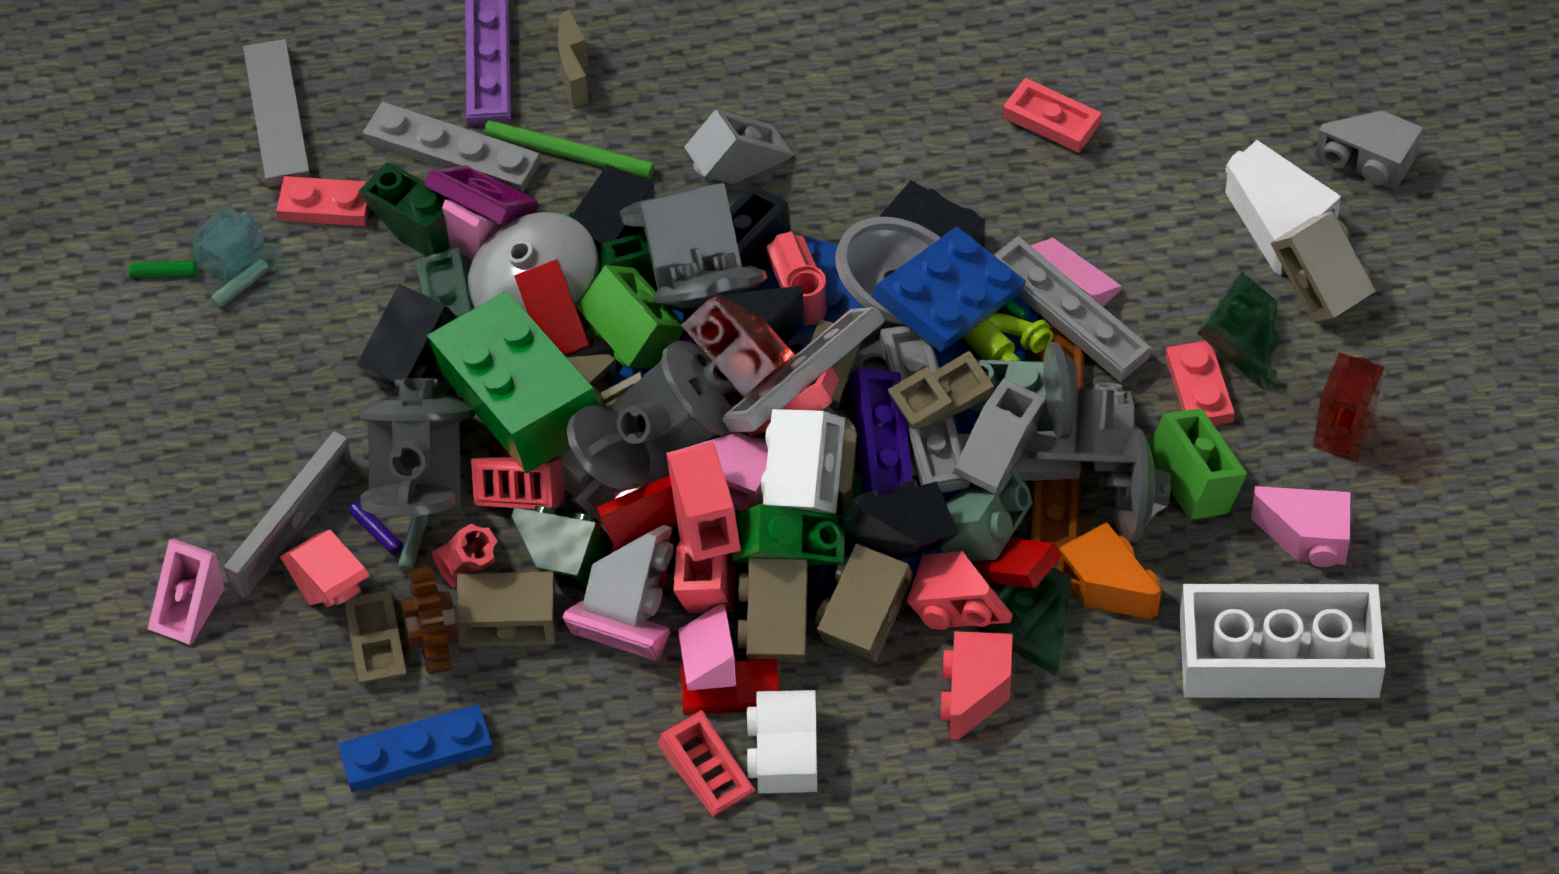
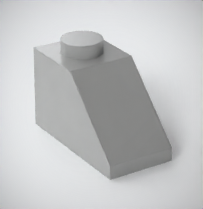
M718 109L714 110L684 146L694 161L693 168L698 175L710 182L716 180L728 184L739 182L785 162L793 156V153L773 125Z

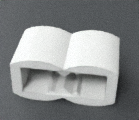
M815 690L757 691V707H747L748 736H757V748L747 749L748 778L758 779V793L817 792Z

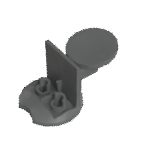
M724 183L646 199L624 207L620 211L621 221L624 225L644 227L658 289L653 294L654 301L672 308H697L698 314L695 315V319L698 324L710 322L709 297L751 292L767 279L766 271L753 266L742 267Z
M676 340L663 350L662 360L608 408L598 405L585 406L570 418L566 430L569 446L582 467L604 485L624 490L633 489L645 478L649 484L670 475L667 452L709 441L715 435L722 437L735 433H730L722 418L724 417L723 415L746 397L742 390L744 375L731 358L725 355L721 356L719 352L712 355L691 342Z
M1048 342L1044 352V384L1047 409L1054 434L1057 436V444L1048 452L1029 451L1028 458L1095 461L1094 471H1101L1099 485L1113 486L1115 509H1112V514L1119 535H1123L1128 541L1139 542L1149 520L1168 506L1171 490L1170 473L1154 467L1149 443L1139 427H1131L1129 430H1113L1114 390L1079 389L1075 362L1063 352L1059 343Z
M395 379V389H399V396L384 397L359 409L360 419L368 423L369 490L360 495L362 510L371 514L399 517L422 516L439 512H461L460 423L463 424L473 418L475 412L471 406L461 400L449 396L434 395V388H438V379Z

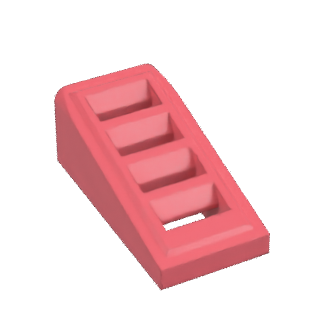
M513 457L471 459L475 506L525 509L544 506L556 509L565 504L562 457H554L527 474ZM485 470H492L494 494L486 493ZM502 471H508L509 494H503ZM518 471L524 472L525 494H519ZM534 472H539L541 494H535Z
M702 710L661 733L657 745L712 817L754 794V787ZM698 737L702 743L685 752L682 745ZM709 751L713 758L695 767L692 760ZM718 766H721L725 771L708 782H705L702 777ZM732 780L736 788L716 799L712 791Z

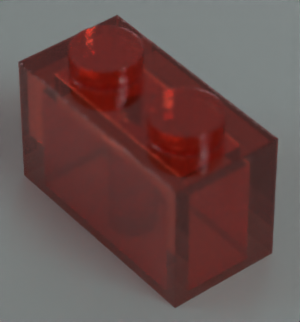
M1339 352L1321 394L1313 448L1358 462L1375 420L1384 366L1372 363L1363 357H1353Z

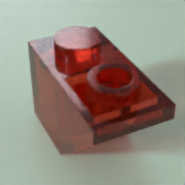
M717 293L681 325L743 397L750 394L795 356L764 319Z

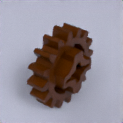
M432 567L409 571L412 598L401 600L409 649H422L423 660L428 674L451 670L450 653L447 643L459 641L450 591L438 593Z

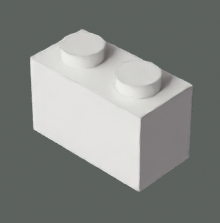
M772 409L771 423L766 430V444L768 447L767 465L761 479L763 504L836 514L845 418L826 411Z

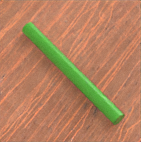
M488 120L484 130V135L504 142L602 168L610 165L648 180L651 179L655 164L649 161Z

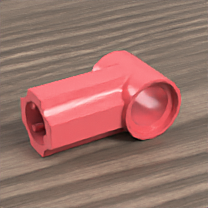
M792 231L777 235L775 240L766 246L768 260L780 288L802 286L804 325H814L819 322V319H823L827 313L825 274L816 267L803 236H797Z
M471 523L458 531L449 542L432 551V557L440 574L451 587L455 588L457 587V574L475 573L495 564L493 549L497 539L489 527L480 528Z

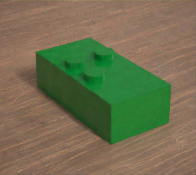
M507 290L427 335L442 375L463 400L473 408L475 414L526 474L570 449L566 430L570 418L585 406H600L591 384Z

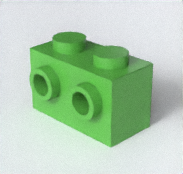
M604 265L577 306V309L589 321V329L597 336L603 338L615 351L614 357L618 362L630 369H652L662 360L663 350L676 340L678 341L687 326L670 307L654 301L653 294L656 291L635 268Z
M1202 408L1163 414L1149 446L1154 460V467L1170 473V492L1189 520L1229 514L1247 476V472Z

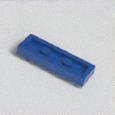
M479 704L338 743L351 793L493 753L492 742Z

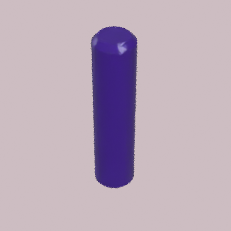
M354 502L350 506L349 514L391 555L401 552L403 543L374 514L362 510L360 502Z

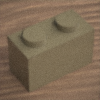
M1333 212L1312 217L1270 243L1313 322L1335 318L1376 292L1370 281L1371 275L1368 267L1357 257L1349 242L1347 228L1336 218Z
M856 544L851 556L845 555L844 563L838 565L835 574V582L838 584L831 600L825 598L818 609L815 624L818 625L817 631L823 643L876 663L914 580L909 564Z
M749 559V573L739 574V601L748 602L747 620H738V649H747L748 660L777 659V663H806L807 559Z
M526 569L521 572L493 573L480 570L471 574H457L456 625L460 647L556 645V588L553 571L541 572L535 569Z

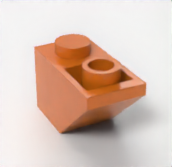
M1107 522L1059 547L1062 556L1058 560V574L1084 607L1145 619H1152L1158 616L1162 587L1157 576L1150 569L1144 570L1135 558L1134 550L1127 538L1123 535L1118 536Z

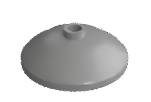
M533 213L506 223L483 243L472 261L468 275V291L474 307L480 306L507 290L528 314L514 275L558 259L577 307L599 272V253L593 238L578 221L559 213Z
M873 217L861 220L846 230L837 246L835 262L838 275L845 288L862 307H877L886 321L905 326V323L871 297L873 291L880 281L941 237L919 224L900 218Z

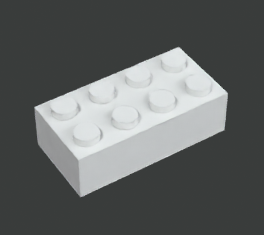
M1183 584L1180 607V632L1184 698L1380 697L1386 667L1378 584Z

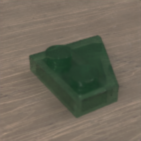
M1242 271L1232 281L1197 334L1263 390L1270 386L1277 378V370L1271 368V352L1277 348V332L1274 328V322L1277 319V300Z
M1053 566L1036 588L1006 585L998 596L1013 614L1011 622L989 624L984 627H977V630L982 633L1013 634L1012 651L1055 676L1059 671L1072 577Z

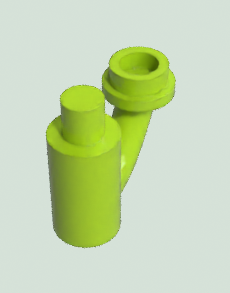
M994 313L962 337L983 360L1021 361L1013 353L1015 344L1002 332L1021 337V346L1025 350H1031L1034 353H1039L1045 349L1047 343L1053 339V332L1045 320L1031 323L1007 314Z

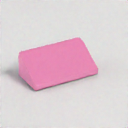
M1054 238L1030 245L1102 306L1107 304L1122 289L1119 283Z
M583 601L566 610L563 615L564 622L571 634L654 661L660 659L670 634L668 627L648 620L633 627L583 610Z
M720 604L678 629L687 690L736 686L735 660L725 604Z

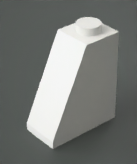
M1258 140L1244 152H1236L1229 160L1225 170L1227 173L1225 193L1273 271L1281 276L1285 270L1270 243L1312 217L1333 212L1338 219L1341 196Z

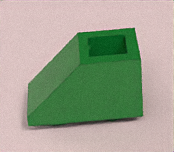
M758 504L735 514L741 551L732 553V562L749 564V559H807L808 566L843 564L845 531L840 528L837 521L842 515Z

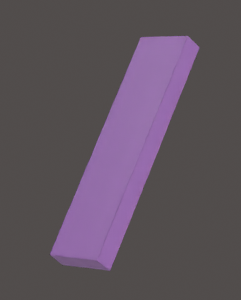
M465 0L468 126H484L488 120L511 124L509 0Z

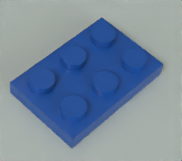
M955 227L876 285L871 297L942 353L1018 296L1026 280L982 247L972 237L958 227Z

